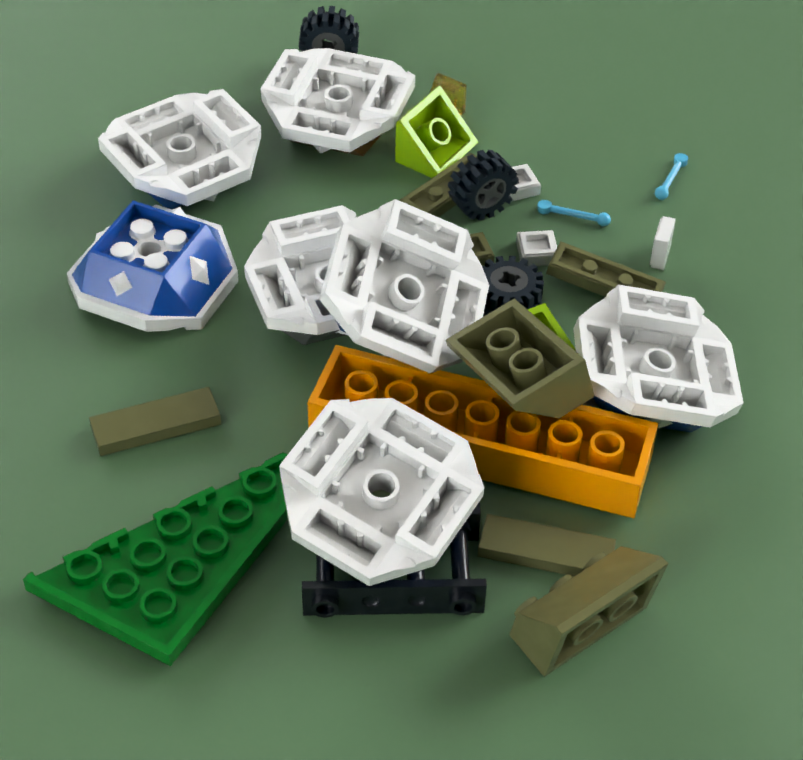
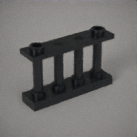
M480 502L450 543L452 579H425L424 569L407 574V580H388L372 586H368L360 580L334 581V565L316 554V581H302L303 616L327 618L334 615L442 613L469 615L471 613H484L487 589L486 578L470 579L467 542L479 540Z

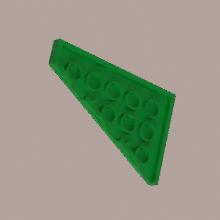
M282 452L266 460L261 466L251 467L240 472L238 480L217 490L211 486L181 500L175 507L162 509L153 514L154 520L129 532L126 528L120 529L93 542L87 549L74 551L63 557L64 563L35 576L33 571L28 573L23 579L25 590L171 666L288 520L279 465L288 454Z

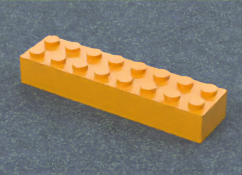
M335 345L307 402L309 428L330 400L349 399L350 402L373 398H394L468 440L478 474H480L482 480L633 519L636 515L651 462L659 424L586 405L578 406L561 418L515 411L484 380L442 370L428 373L393 358L340 345Z

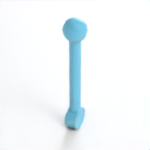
M678 153L675 155L674 166L662 186L657 187L655 190L657 199L664 200L668 197V188L681 167L687 165L688 156L686 154Z
M541 200L537 204V211L541 214H549L550 212L596 221L600 226H607L611 222V217L606 212H602L599 215L555 206L548 200Z

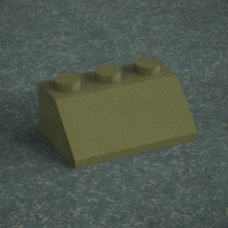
M515 298L446 339L447 346L515 411L561 418L594 397L586 360Z
M623 546L608 555L601 552L589 560L584 566L583 571L572 577L570 574H567L557 580L550 588L549 593L539 600L533 596L524 601L514 613L516 618L509 635L545 677L646 609L669 563L662 556Z

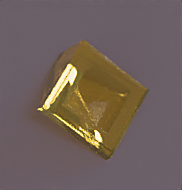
M440 73L436 74L430 92L440 85L458 113L463 115L466 106L467 85Z

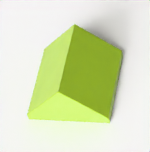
M440 85L435 87L396 122L395 162L430 178L435 177L459 161L479 143Z

